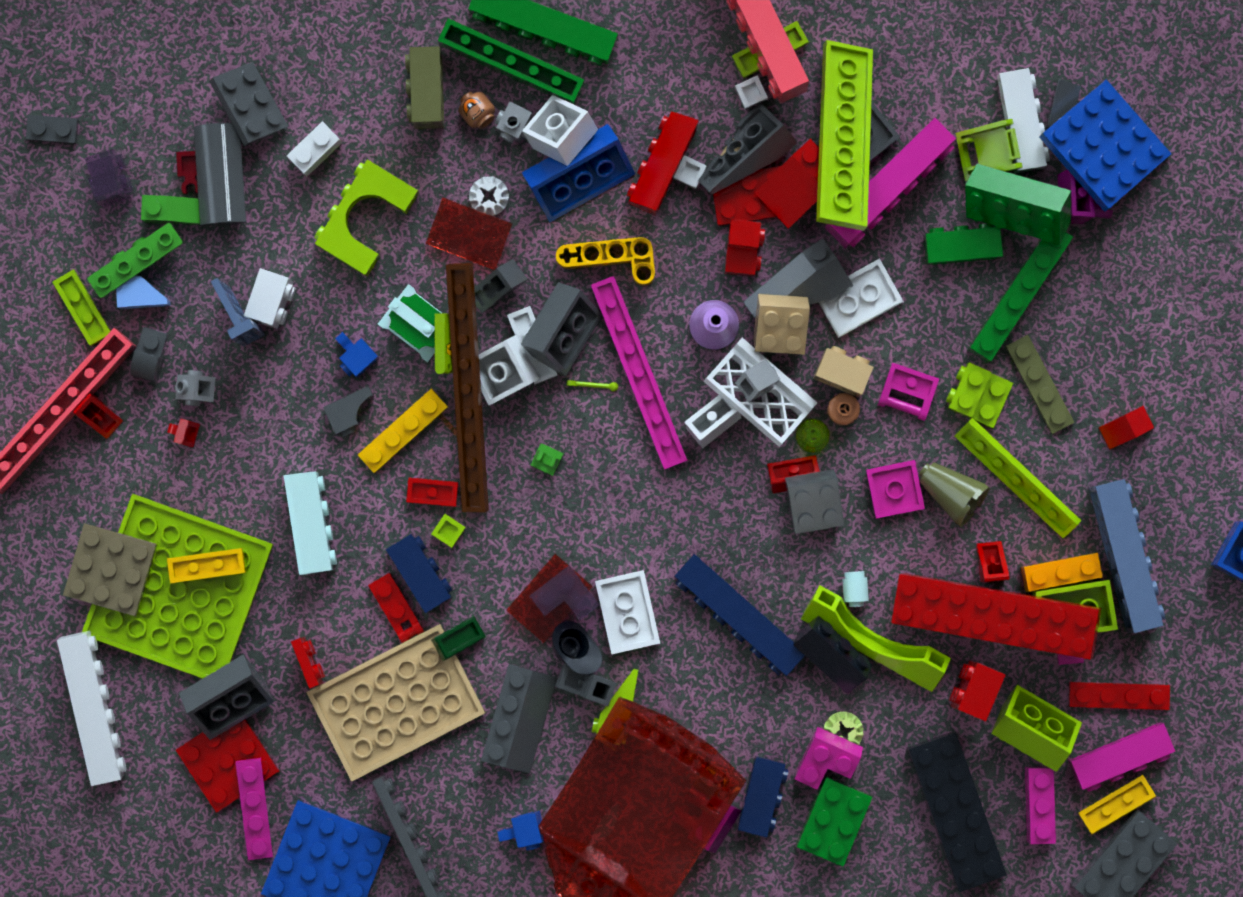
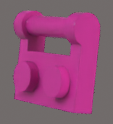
M892 362L877 405L881 407L886 405L918 416L917 419L925 421L939 378ZM891 389L923 400L922 406L919 407L890 397Z

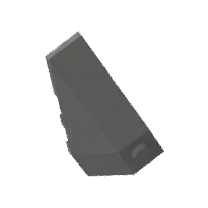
M761 103L741 119L737 125L739 128L733 138H728L724 143L727 146L726 152L722 156L714 157L699 178L700 184L710 194H714L779 160L798 143L784 124ZM741 147L737 152L734 151L735 148Z
M822 238L800 253L743 303L755 319L758 294L808 297L810 307V305L834 300L853 287V284L835 254Z

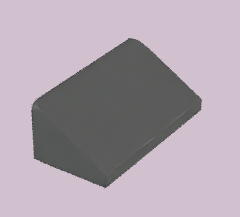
M1062 79L1056 81L1045 129L1051 127L1077 105L1081 86Z

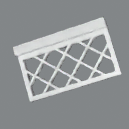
M743 338L739 340L704 380L710 388L779 447L817 404L812 397L760 352H756L755 348ZM731 358L740 365L741 370H730L729 360ZM766 359L774 367L780 378L779 382L769 391L778 398L779 403H769L767 393L761 396L762 402L749 403L747 399L746 402H739L735 398L734 391L741 392L738 386H733L732 376H741L744 371ZM715 375H726L727 385H720L713 378ZM753 408H763L765 418H758L754 415ZM769 408H780L781 419H771ZM786 409H791L799 417L797 419H787ZM772 424H782L784 431L782 437L773 431Z

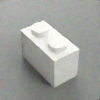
M322 121L287 157L307 177L342 142Z
M718 395L686 420L685 425L687 431L704 448L740 420L741 415Z

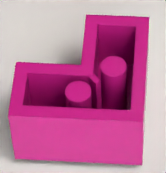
M817 726L798 765L795 780L818 790L827 769L851 779L861 759L863 747Z

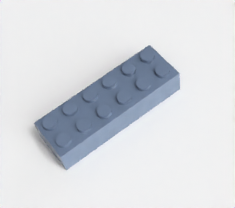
M1125 479L1088 488L1126 632L1137 633L1164 626L1162 620H1165V613L1162 605L1157 603L1156 596L1159 595L1156 581L1151 580L1149 571H1152V563L1149 556L1145 557L1143 547L1146 546L1143 532L1138 531L1137 522H1140L1136 507L1132 508L1130 498H1133V491L1130 483L1126 484Z

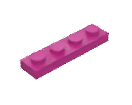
M261 758L236 761L248 860L273 857Z

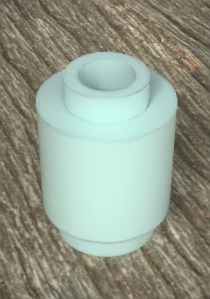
M864 571L844 572L845 579H842L844 602H849V607L864 606V601H869L868 581Z

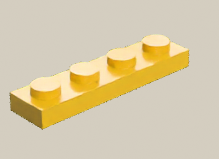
M431 388L366 446L358 456L373 473H376L442 414L448 406Z

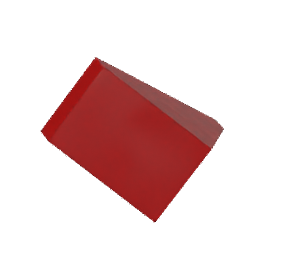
M90 393L73 411L75 415L106 439L123 422L96 395Z
M1141 406L1098 428L1110 450L1153 429L1154 426L1144 406Z
M1002 542L977 543L980 581L1009 580L1010 576Z

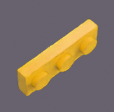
M243 548L167 558L170 583L246 573Z
M1141 775L1080 811L1078 815L1090 834L1094 835L1155 799L1156 795L1145 777Z

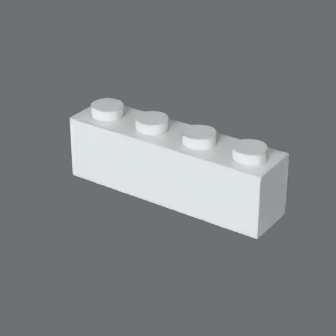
M1029 68L999 73L997 81L1004 119H1013L1014 124L1006 126L1007 130L1015 129L1021 156L1020 159L1013 160L1014 164L1022 163L1023 168L1014 170V173L1044 169L1047 166L1046 162L1050 161L1048 148L1043 146V141L1039 138L1045 132L1043 123H1039L1037 114L1041 112L1039 99L1034 98L1033 89H1036L1035 76L1030 74Z

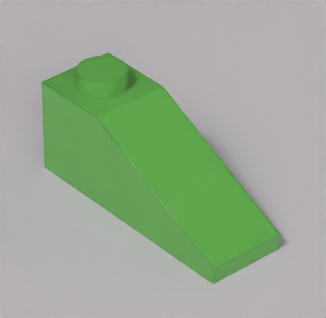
M142 195L141 220L145 223L200 225L199 200L197 198Z

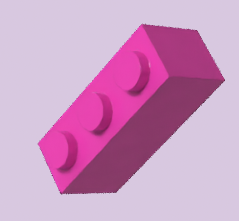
M1047 766L1025 767L1027 842L1029 844H1056L1054 770Z

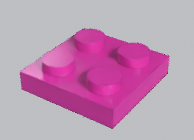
M915 460L865 470L875 519L925 509Z

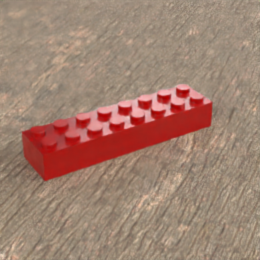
M901 573L899 574L891 623L1091 660L1094 657L1102 608Z

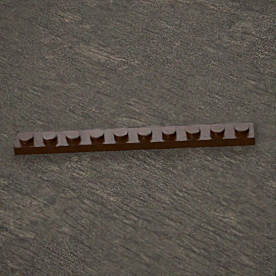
M473 263L447 264L446 278L462 512L489 511Z

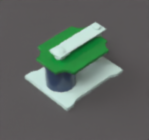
M408 284L398 298L395 297L389 304V310L379 321L378 325L398 336L420 353L422 359L428 363L435 354V314L442 312L419 296L415 289Z

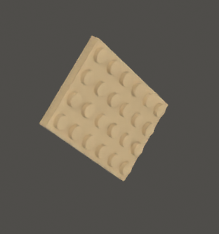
M441 624L306 692L351 782L486 713L457 655L442 661L431 639L444 632Z

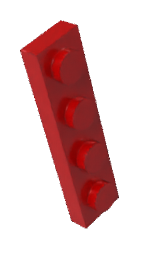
M1069 682L1068 707L1170 710V685Z

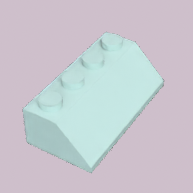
M316 471L283 475L299 575L334 570L333 565H337L335 550H330L329 540H333L331 525H326L325 516L329 515L327 500H322L321 491H325L323 476H319Z

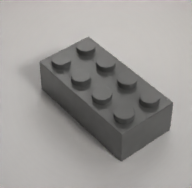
M1134 810L1071 883V886L1084 897H1133L1177 846V843L1144 814Z

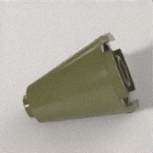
M935 462L931 465L927 463L919 473L921 477L920 483L956 525L963 527L972 518L973 512L978 506H981L990 491V488L985 483Z

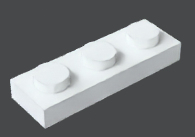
M530 306L507 315L514 334L517 335L520 343H522L525 335L536 320ZM525 350L540 378L534 382V385L558 376L556 371L532 357Z

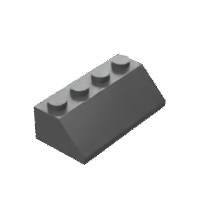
M509 663L481 761L530 773L557 681L556 676Z

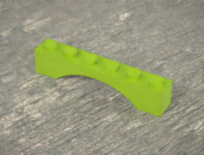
M821 585L815 591L801 617V620L810 623L819 615L824 621L830 623L837 633L847 639L857 651L931 692L945 674L951 659L930 646L901 644L874 633L855 618L847 608L842 597Z

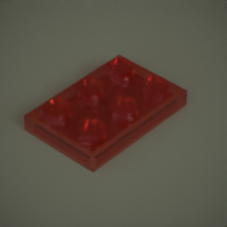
M442 197L426 244L495 270L513 223Z
M554 554L506 611L544 643L553 633L555 627L562 623L593 586L559 556Z

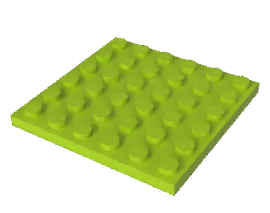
M132 494L118 533L157 544L137 616L92 604L82 632L90 631L91 636H95L97 641L194 676L205 678L232 661L274 544ZM243 548L246 573L170 583L167 558Z

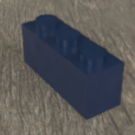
M410 534L386 549L424 612L428 613L452 598L450 592L453 589L446 578L441 580L436 571L440 570L434 558H427L423 551L427 547L420 536L415 538L413 534Z
M755 756L737 826L739 831L767 837L768 832L773 833L776 824V818L772 817L775 808L779 809L783 794L779 793L781 783H786L789 771L785 769V763Z

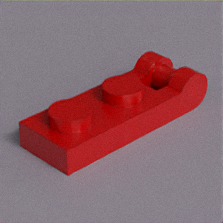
M391 573L368 585L402 643L415 635L425 632ZM409 619L412 626L404 630L401 624Z

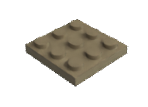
M84 523L63 596L137 616L157 544Z

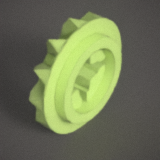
M837 712L827 719L824 730L836 734L840 730L839 722L841 721L845 728L854 727L851 732L847 733L848 741L857 745L860 744L863 737V725L857 716L850 712Z

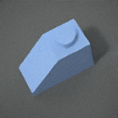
M136 275L116 289L117 308L119 309L170 306V300L141 276Z

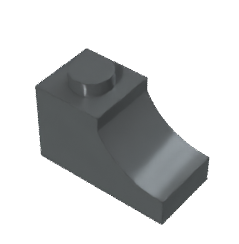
M514 259L496 268L474 287L475 304L481 313L486 312L527 280V277Z
M369 386L323 407L336 435L342 434L343 437H346L357 431L355 427L360 425L358 421L360 410L369 399L374 397Z

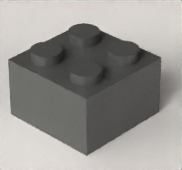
M834 469L785 478L791 521L795 534L844 526L838 479Z

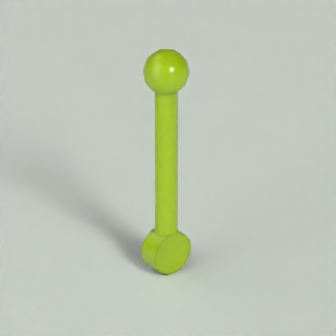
M567 380V386L610 389L612 392L617 391L619 388L616 382L604 384Z

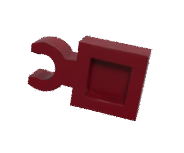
M195 151L176 152L177 175L179 178H185L181 186L182 193L187 195V187L193 184L198 194Z

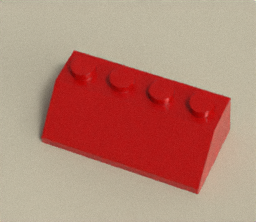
M672 111L669 117L664 115L658 128L662 132L658 139L653 138L648 148V152L651 155L647 162L642 161L637 172L641 176L637 184L632 182L626 195L630 197V205L656 216L698 128L699 120Z

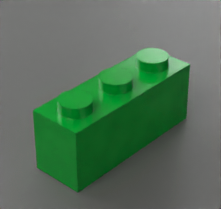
M987 223L979 224V229H969L968 225L956 226L954 231L944 232V228L929 229V233L923 236L926 265L1000 259L1003 257L1001 230Z

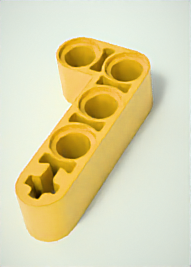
M644 237L566 244L559 247L556 252L557 263L564 269L631 263L632 276L636 284L647 286L654 280L653 248L651 242ZM637 244H645L648 247L647 254L643 256L637 255L634 252ZM613 246H620L623 249L624 253L620 258L611 257L609 251ZM590 248L596 249L599 252L598 258L594 261L587 260L585 258L586 250ZM576 249H581L582 262H578V257L570 258V263H565L564 259H560V256L564 255V251H569L570 255H578ZM641 268H647L651 276L648 280H640L636 275L637 271Z

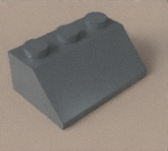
M558 282L533 325L525 335L521 345L532 357L566 377L601 319L602 313L580 289Z

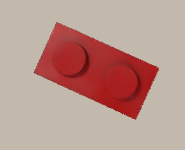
M408 477L406 502L456 507L459 482Z

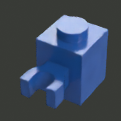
M343 332L335 338L346 350L339 359L343 362L340 367L349 377L354 374L358 378L379 359L377 354L362 338L355 344Z
M540 810L511 818L513 827L497 832L499 842L516 838L518 848L526 847V851L540 848V843L547 840Z

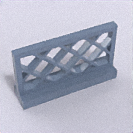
M218 278L212 280L211 283L234 324V327L227 330L230 338L244 347L265 336L260 325L244 316V312L231 288Z

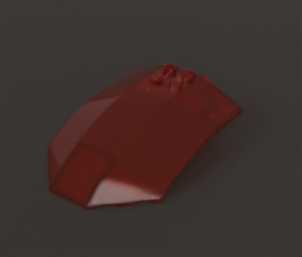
M620 696L573 774L538 825L546 846L545 854L548 865L552 869L555 882L553 884L556 893L561 897H673L747 780L712 745L670 717Z

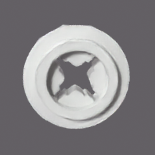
M493 176L482 177L473 183L469 191V200L476 212L484 216H494L502 212L507 206L509 193L501 180ZM497 188L493 194L497 203L487 200L481 204L485 197L481 189L490 192Z

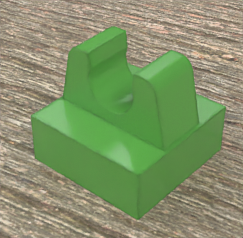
M541 443L530 466L553 476L563 453Z

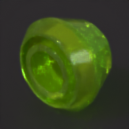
M818 419L805 420L797 428L796 441L804 451L810 453L819 452L829 442V429L825 423Z

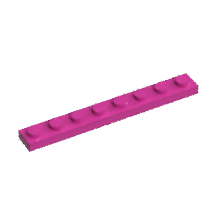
M614 276L592 284L591 288L664 470L687 461Z

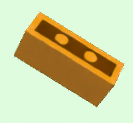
M1098 553L1020 567L1026 592L1103 577Z

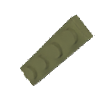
M1026 335L1005 346L1050 433L1053 434L1074 423L1030 337Z

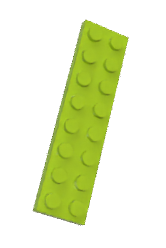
M826 40L823 44L816 222L864 231L868 224L873 49Z

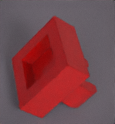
M180 418L178 425L169 424L167 433L175 435L174 443L193 448L200 424Z

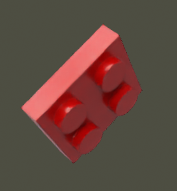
M305 637L291 641L309 689L322 684V678L325 677L321 664H316L312 656L316 654L312 641H306Z

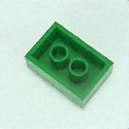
M824 776L795 845L802 850L843 867L873 797Z

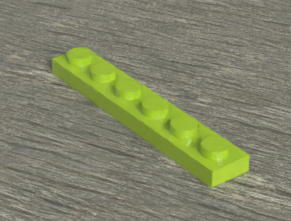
M973 418L956 433L954 437L1062 538L1066 537L1079 525L1081 519Z

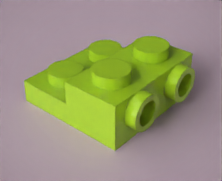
M970 362L967 363L966 367L961 365L956 379L959 380L956 390L951 388L946 398V402L949 403L947 409L969 419L973 418L976 422L993 429L1013 383Z

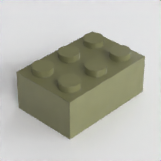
M440 46L409 47L410 54H405V67L407 73L410 74V79H406V94H408V98H411V104H407V119H409V123H412L415 129L445 128L443 60Z

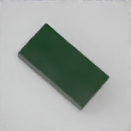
M472 616L434 637L431 641L442 661H445L486 638L475 616Z

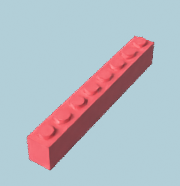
M113 328L0 452V494H3L72 419L75 415L73 411L89 393L94 394L137 347L118 329Z

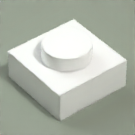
M758 75L735 85L744 109L768 99Z
M684 155L673 179L696 189L699 184L698 180L704 173L706 165Z

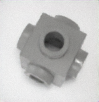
M509 102L505 111L501 110L495 121V124H497L496 129L501 133L499 137L509 143H513V141L520 143L523 138L526 139L522 130L532 120V112Z
M188 370L187 375H177L175 399L185 400V405L200 406V402H214L216 377L203 376V371Z

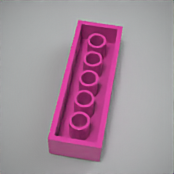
M936 118L869 181L867 227L870 230L883 218L881 214L885 210L889 213L901 201L899 196L902 193L907 196L919 183L917 178L920 175L925 178L936 167L935 161L938 158L943 161L955 148L952 144L956 138ZM826 224L825 229L845 249L849 245L854 248L866 235L862 230Z

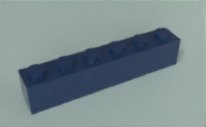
M695 554L674 575L678 579L675 584L685 593L690 590L695 594L696 597L693 600L703 609L708 606L715 613L712 617L722 626L725 623L734 629L731 634L741 643L744 640L752 645L749 650L759 659L763 656L771 662L768 667L778 676L781 673L787 676L805 656L793 645L794 642Z

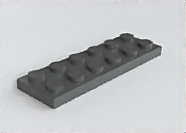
M385 775L376 778L372 783L426 897H448L445 891L440 892L438 884L440 879L434 868L430 870L427 864L429 856L425 847H419L416 841L419 835L414 824H408L405 818L408 812L403 801L398 802L394 795L397 788L392 778L387 779Z

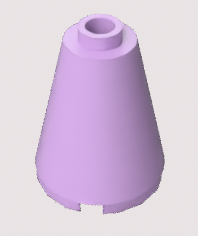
M719 300L703 302L693 311L690 318L692 337L699 345L707 349L717 350L728 346L735 339L739 330V319L735 310L727 303ZM711 318H718L721 321L720 324L714 325L711 322Z

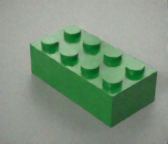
M976 164L965 184L966 217L974 221L984 222L998 228L1008 229L1022 235L1032 236L1059 245L1071 224V190Z

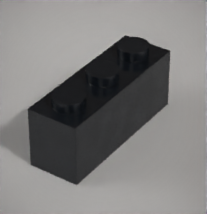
M819 615L799 631L793 643L801 653L847 694L868 678L873 666L866 656L860 654L847 639L837 633L831 624L824 621Z

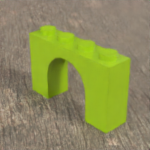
M367 159L364 164L361 162L353 174L356 176L353 183L345 186L340 195L343 197L338 206L334 205L327 216L330 220L325 227L321 226L314 237L317 240L315 242L317 247L366 277L372 271L380 255L354 239L350 234L348 216L351 209L363 199L379 198L407 214L419 195L417 189Z

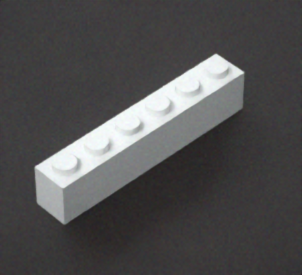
M90 631L60 637L57 643L90 784L94 786L121 780L124 776L123 772H126V764L124 758H120L118 748L121 747L119 735L113 731L112 724L115 723L113 710L108 709L106 701L109 699V691L107 685H103L101 675H104L101 660L97 661L95 651L98 650L96 637L91 636Z

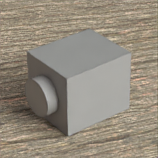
M765 359L744 371L735 384L750 403L772 390L780 378L774 367Z

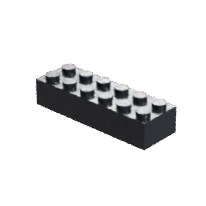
M952 731L907 747V752L956 889L962 892L1007 876L956 732Z

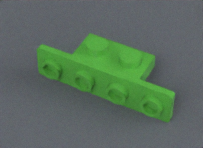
M167 223L148 237H141L132 244L133 247L126 252L121 251L114 255L110 263L90 275L87 279L98 296L104 298L183 244V241L173 226Z

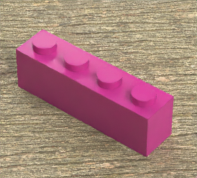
M1157 723L1070 759L1068 762L1079 788L1082 790L1087 789L1089 792L1100 788L1101 782L1110 779V782H1114L1124 778L1123 773L1133 770L1135 773L1148 767L1146 763L1154 760L1157 763L1171 758L1170 754L1175 752V749L1164 723Z

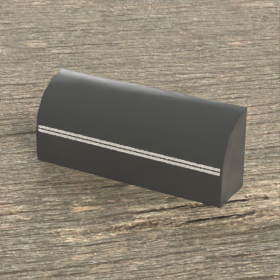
M211 123L195 126L194 140L200 226L239 225L246 222L241 139L232 123Z

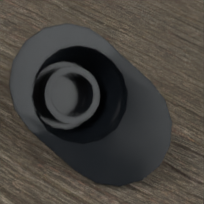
M564 621L555 627L552 634L555 656L578 674L589 675L595 673L601 666L602 653L586 630L574 621Z

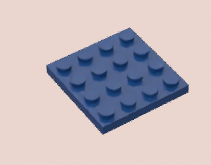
M1107 79L1039 136L1104 212L1171 155V152Z
M297 800L261 894L267 897H367L391 836Z

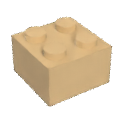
M758 294L753 337L756 352L805 355L810 312L808 297Z
M833 346L831 349L826 348L813 379L859 398L863 394L873 370V366L869 365L870 361L857 355L854 359L846 356L847 351Z

